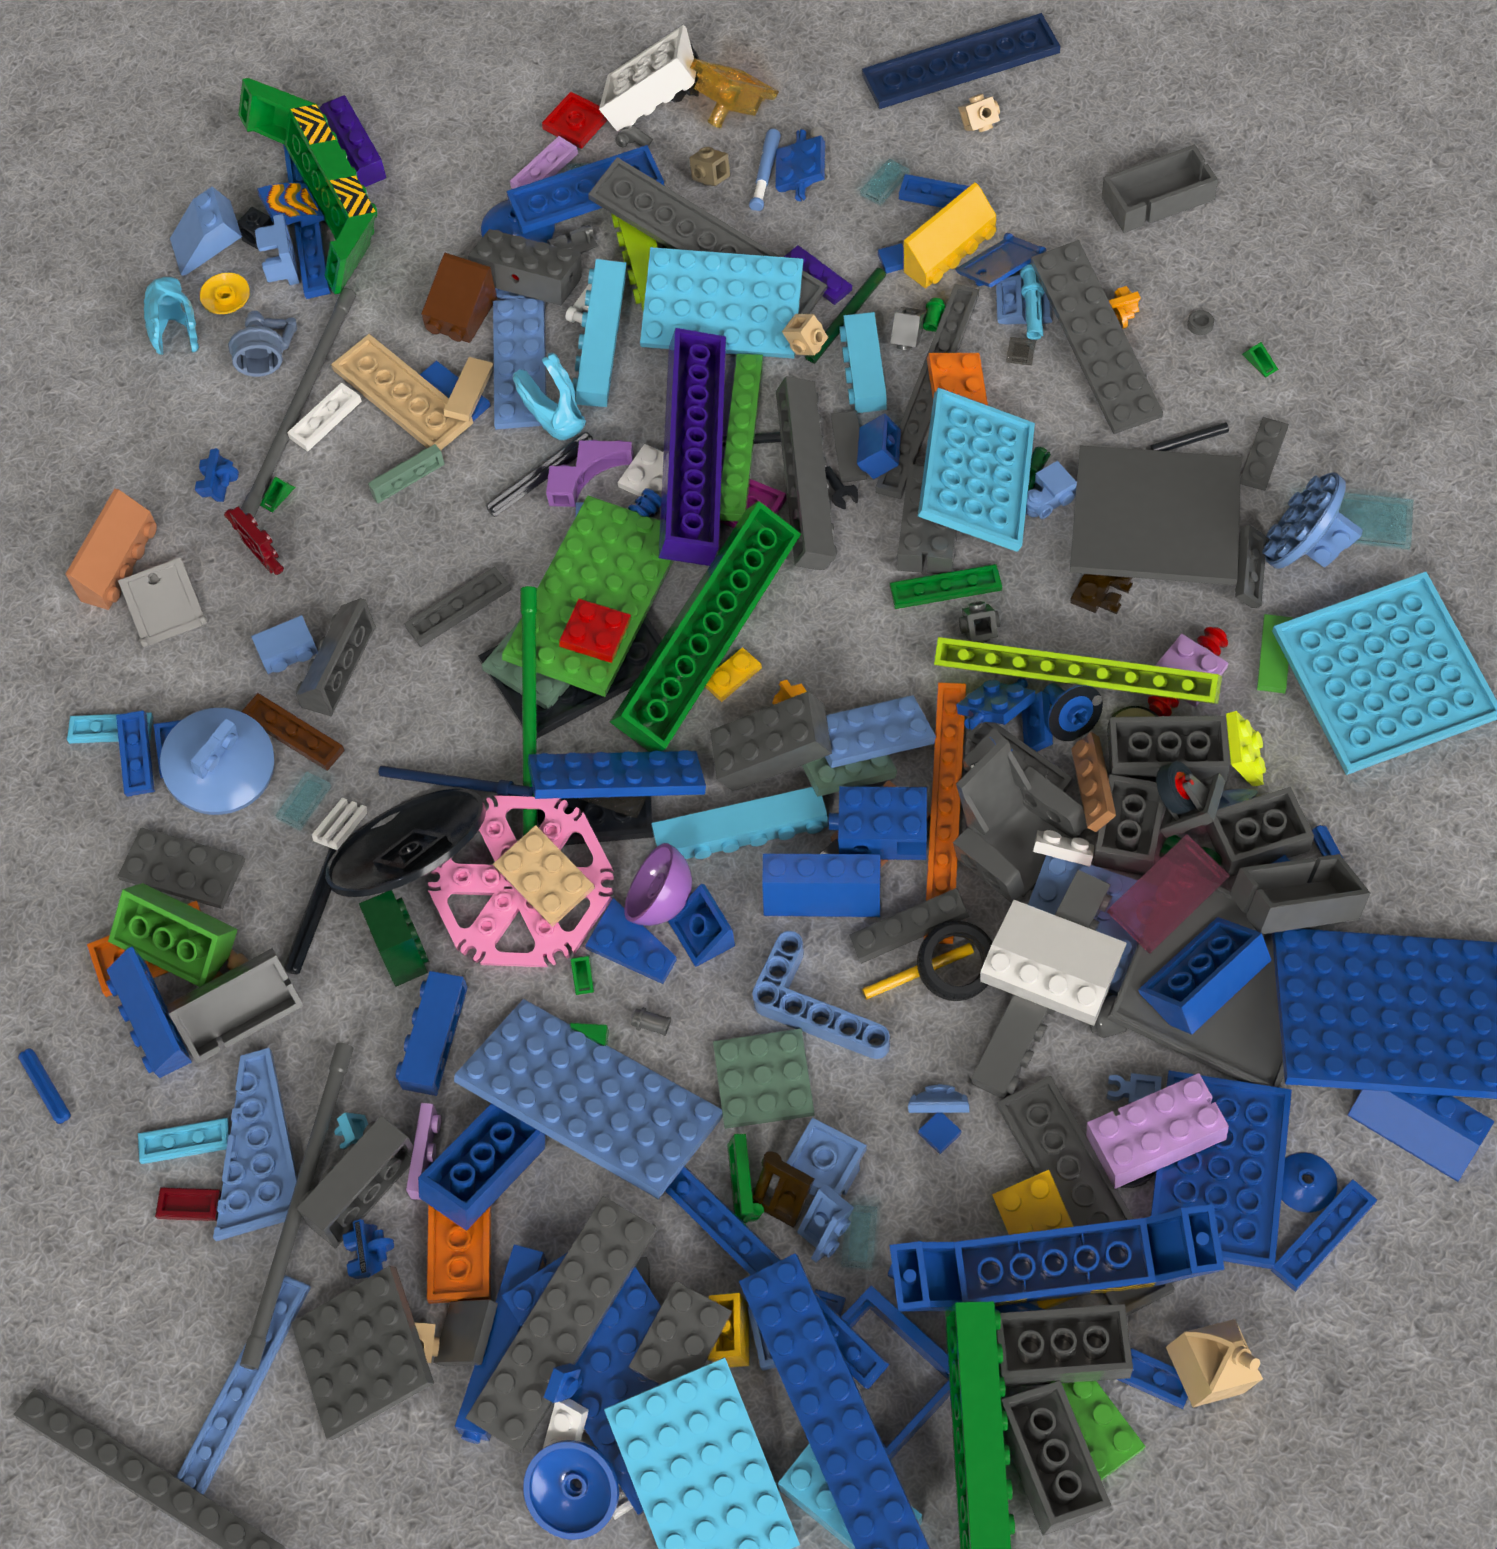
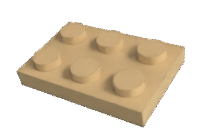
M536 825L493 863L502 876L551 927L555 926L595 889L594 884Z

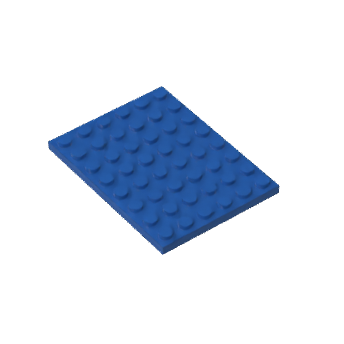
M1294 929L1272 933L1285 1084L1497 1099V942Z

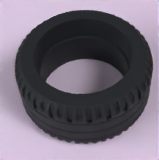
M950 921L937 926L925 937L918 951L917 969L922 982L933 994L949 1001H963L981 993L988 984L980 982V973L974 981L964 986H953L941 980L932 965V954L936 945L943 939L951 936L965 938L978 949L983 967L993 942L985 931L974 924L965 921Z

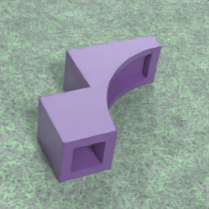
M579 440L576 467L560 465L550 466L546 490L549 506L576 507L581 490L594 476L612 467L631 464L634 459L632 442L622 440Z

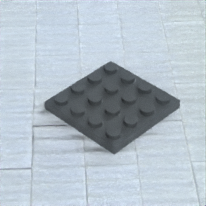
M387 1266L291 1322L327 1440L339 1438L434 1384L397 1268L394 1266Z

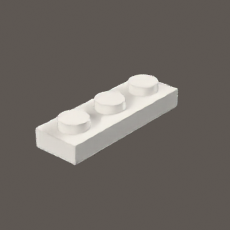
M340 383L287 432L289 439L308 452L362 402L360 395L343 383Z

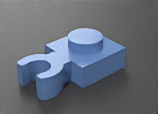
M1131 1073L1130 1081H1125L1121 1076L1110 1075L1108 1084L1117 1085L1119 1090L1108 1091L1107 1099L1118 1101L1126 1097L1128 1098V1104L1161 1090L1162 1077Z

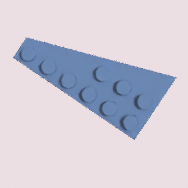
M270 1048L240 1056L235 1088L237 1091L235 1107L232 1109L231 1115L232 1127L231 1133L228 1135L222 1175L223 1187L221 1200L218 1201L217 1227L214 1228L213 1235L215 1241L284 1222L297 1182V1171L273 1054Z

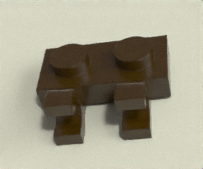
M1084 574L1071 596V604L1096 613L1100 607L1117 614L1121 608L1119 602L1122 595L1107 592L1110 587H1114L1129 593L1133 586V583H1131L1132 577Z

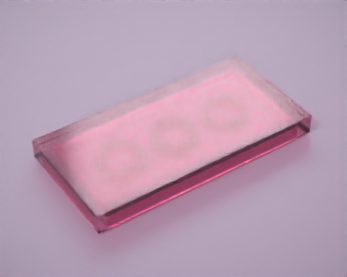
M1186 834L1107 910V913L1150 954L1219 888L1230 875Z

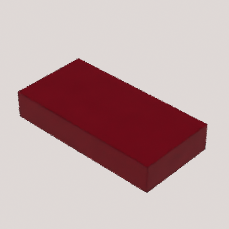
M160 1187L155 1217L167 1220L217 1221L218 1201L221 1199L220 1189Z

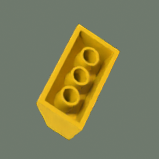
M974 182L904 240V273L925 289L932 283H938L945 272L950 268L955 269L963 257L967 254H973L980 243L985 239L990 240L996 232V214L977 183Z

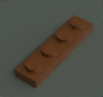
M259 693L241 711L256 720L267 734L326 771L330 769L345 751L343 745Z

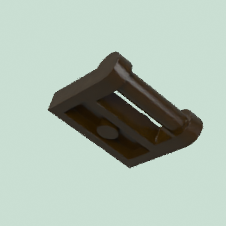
M768 1151L762 1159L763 1168L756 1187L752 1189L753 1203L761 1204L764 1207L765 1213L794 1228L801 1216L815 1178L782 1161L778 1153ZM773 1174H775L780 1179L773 1197L770 1198L768 1197L767 1189Z

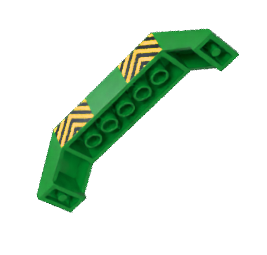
M244 78L242 79L238 115L247 132L254 131L285 145L336 239L335 241H330L324 276L334 295L339 294L370 246L371 237L374 234V221L377 218L376 206L369 200L365 186L361 185L358 180L355 168L351 167L348 162L345 150L341 149L335 132L331 131L328 125L326 115L321 113L317 104L253 79Z

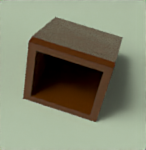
M445 252L421 313L425 328L432 334L437 335L441 333L447 335L456 342L465 341L471 343L491 310L493 301L497 300L491 268Z

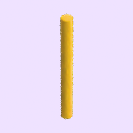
M967 943L932 958L934 970L973 954V948L970 943ZM917 965L863 988L862 992L866 1000L920 977Z

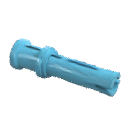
M1029 264L1020 270L1024 286L1021 288V294L1026 301L1027 338L1038 340L1043 336L1041 297L1044 294V290L1032 265Z

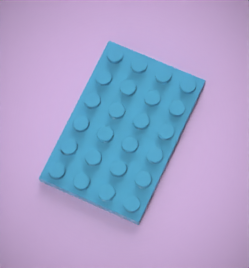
M650 247L640 346L669 349L675 328L725 336L726 354H757L766 357L794 359L795 352L790 348V344L782 331L793 316L799 314L803 259Z
M938 387L933 398L918 517L1018 552L1023 543L1035 423Z
M725 1357L604 1408L658 1549H792L800 1545Z

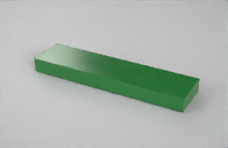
M997 564L891 582L890 590L894 608L900 609L1002 591V583Z

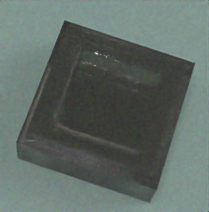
M1010 337L1006 363L1032 366L1036 340Z

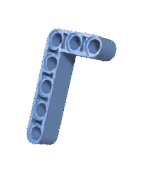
M785 931L780 934L753 988V1002L757 1013L795 1029H802L805 1033L869 1058L880 1059L886 1056L890 1048V1036L886 1027L789 989L803 959V941L801 936L794 931ZM787 946H795L797 948L793 952L783 950ZM775 971L785 972L781 977L772 976V973ZM763 996L773 997V1000L767 1003L760 1001ZM792 1006H797L801 1008V1010L797 1013H789L786 1011L788 1008ZM818 1017H825L828 1019V1021L824 1024H817L814 1022V1020ZM848 1027L856 1030L851 1035L843 1034L841 1031ZM874 1038H879L884 1041L881 1045L874 1046L869 1043V1041Z

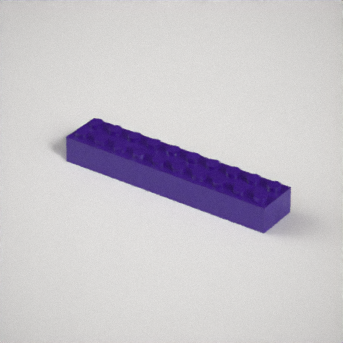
M675 328L669 345L658 557L661 559L710 566L719 549L725 336Z

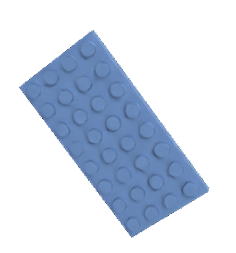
M525 999L515 1007L454 1076L455 1083L657 1199L661 1197L723 1117L722 1109L613 1048L607 1045L601 1046L586 1038L583 1033L572 1030L568 1023Z

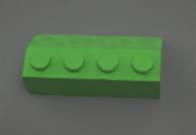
M141 883L122 889L108 942L124 950L133 946L144 960L201 987L212 981L230 956L238 929Z

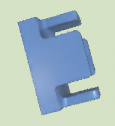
M283 214L273 216L274 225L260 227L255 230L258 250L261 252L277 248L280 255L267 258L262 263L263 271L267 282L287 279L290 285L299 284L294 246Z
M812 1118L786 1163L815 1178L809 1193L814 1197L825 1184L839 1196L841 1194L846 1195L860 1170L859 1163L867 1150V1145Z

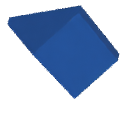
M700 884L688 897L687 903L681 912L668 921L695 967L735 947L731 926L705 884Z

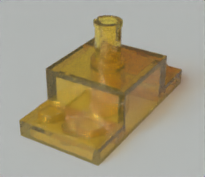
M695 58L690 66L691 69L698 72L697 77L699 79L694 89L716 102L707 122L717 128H722L729 110L755 116L762 101H765V99L774 100L779 93L778 90L742 69Z

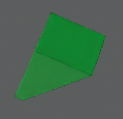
M1262 342L1242 354L1265 378L1279 370Z
M275 476L260 506L273 513L296 487Z
M590 955L571 958L576 995L594 993Z
M570 1023L572 1030L583 1033L586 1038L601 1046L608 1045L609 1029L607 1025Z

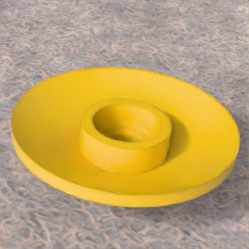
M235 273L217 274L208 279L200 290V301L203 307L214 314L235 312L245 305L250 296V288L247 281Z

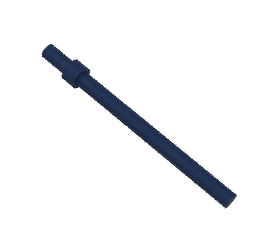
M380 766L378 771L380 777L497 793L498 796H533V787L516 785L513 781L508 780L495 782L389 766Z

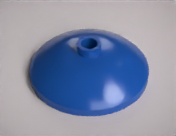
M505 200L487 212L481 224V235L483 237L491 229L547 243V240L553 237L555 224L523 234L509 200Z
M574 1440L552 1443L543 1448L531 1460L525 1473L523 1492L527 1508L539 1526L554 1536L569 1540L590 1537L602 1530L615 1513L619 1499V1486L615 1471L601 1452L586 1443ZM579 1479L582 1483V1488H577L573 1480Z

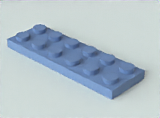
M534 298L493 301L495 430L542 426L524 405L516 390L513 374L519 369L526 370L540 390L546 395V366L542 362V358L546 357L545 302Z

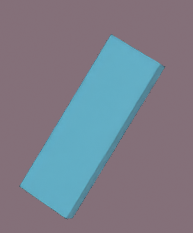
M146 713L149 740H151L153 715L152 713ZM120 714L70 716L67 741L69 744L119 742L116 715Z
M228 1118L138 1133L139 1162L146 1164L225 1150L227 1148L228 1135H230Z

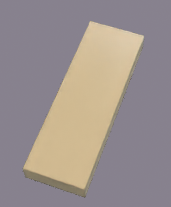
M468 357L444 408V416L466 422L470 421L493 371L492 362Z

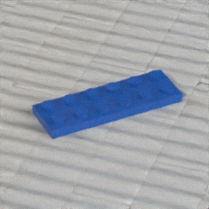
M648 145L506 191L522 233L525 234L601 209V206L589 200L588 194L617 157L664 185V180Z
M697 751L572 752L568 754H529L528 767L535 799L705 795L706 783Z

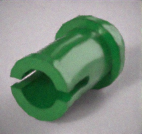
M931 298L926 303L927 313L923 323L924 330L936 332L946 307L942 299Z

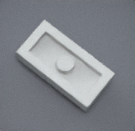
M1038 830L1033 852L1090 867L1094 845L1089 844L1087 840L1082 838L1070 839L1062 837L1055 831L1046 830L1043 832Z
M571 1399L555 1403L543 1448L558 1441H581L589 1410Z

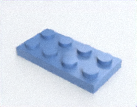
M914 695L826 715L832 754L825 756L830 768H835L935 743L936 735Z

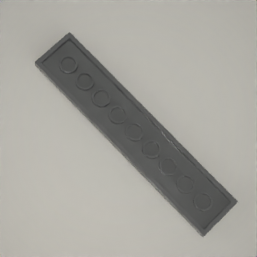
M618 157L588 194L589 200L669 249L780 257ZM805 271L802 272L799 314H810L827 290L825 283Z

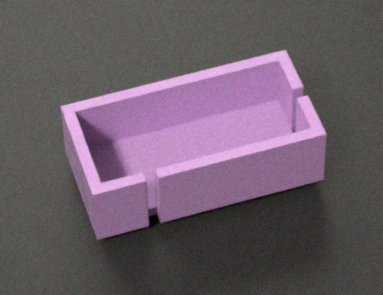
M1199 1073L1119 1108L1118 1116H1115L1112 1111L1087 1122V1138L1114 1189L1226 1140L1229 1125L1216 1102L1211 1104L1212 1095Z

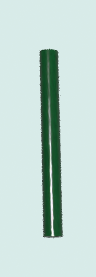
M876 268L826 329L825 333L828 339L822 345L821 350L816 355H805L806 360L813 364L819 360L840 334L839 327L844 326V315L857 313L886 277L884 270Z

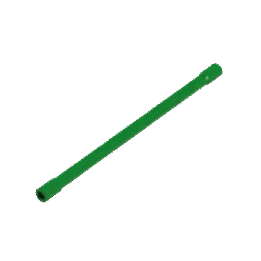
M525 586L520 589V612L522 614L523 786L532 787L528 756L529 754H537V588ZM523 809L524 836L535 825L537 826V809Z

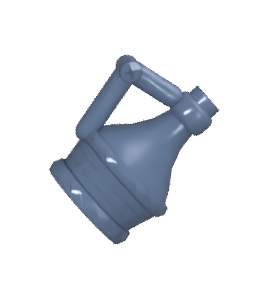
M251 311L245 318L246 328L239 330L231 337L228 343L229 353L232 355L233 366L240 373L253 377L266 376L279 369L283 361L282 353L289 347L293 334L297 330L296 319H264L260 312ZM272 329L284 330L282 336Z

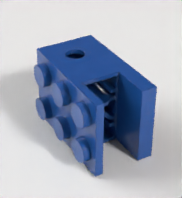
M839 786V813H829V830H838L839 854L880 855L881 860H926L927 787Z

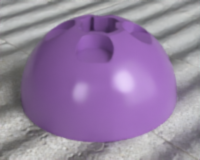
M669 843L659 845L648 855L631 883L626 897L624 913L626 919L632 923L645 926L665 923L678 915L687 903L692 889L691 871L684 856Z

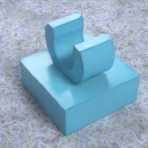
M345 1112L337 1118L339 1127L335 1129L334 1133L338 1136L343 1135L345 1141L339 1145L340 1149H346L351 1144H356L363 1136V1132L368 1125L365 1115Z

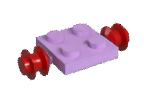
M1206 627L1204 630L1205 636H1199L1196 643L1181 633L1155 666L1222 675L1228 667V662L1218 656L1221 654V648L1228 646L1227 635L1218 627ZM1150 696L1148 698L1149 709L1159 717L1171 716V708H1177L1179 700L1161 696ZM1184 700L1194 707L1199 704L1197 701Z

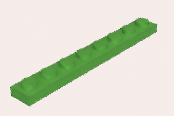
M737 354L721 481L720 521H739L747 508L763 355Z

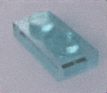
M888 159L860 190V196L881 206L900 186L905 174L909 175V169Z

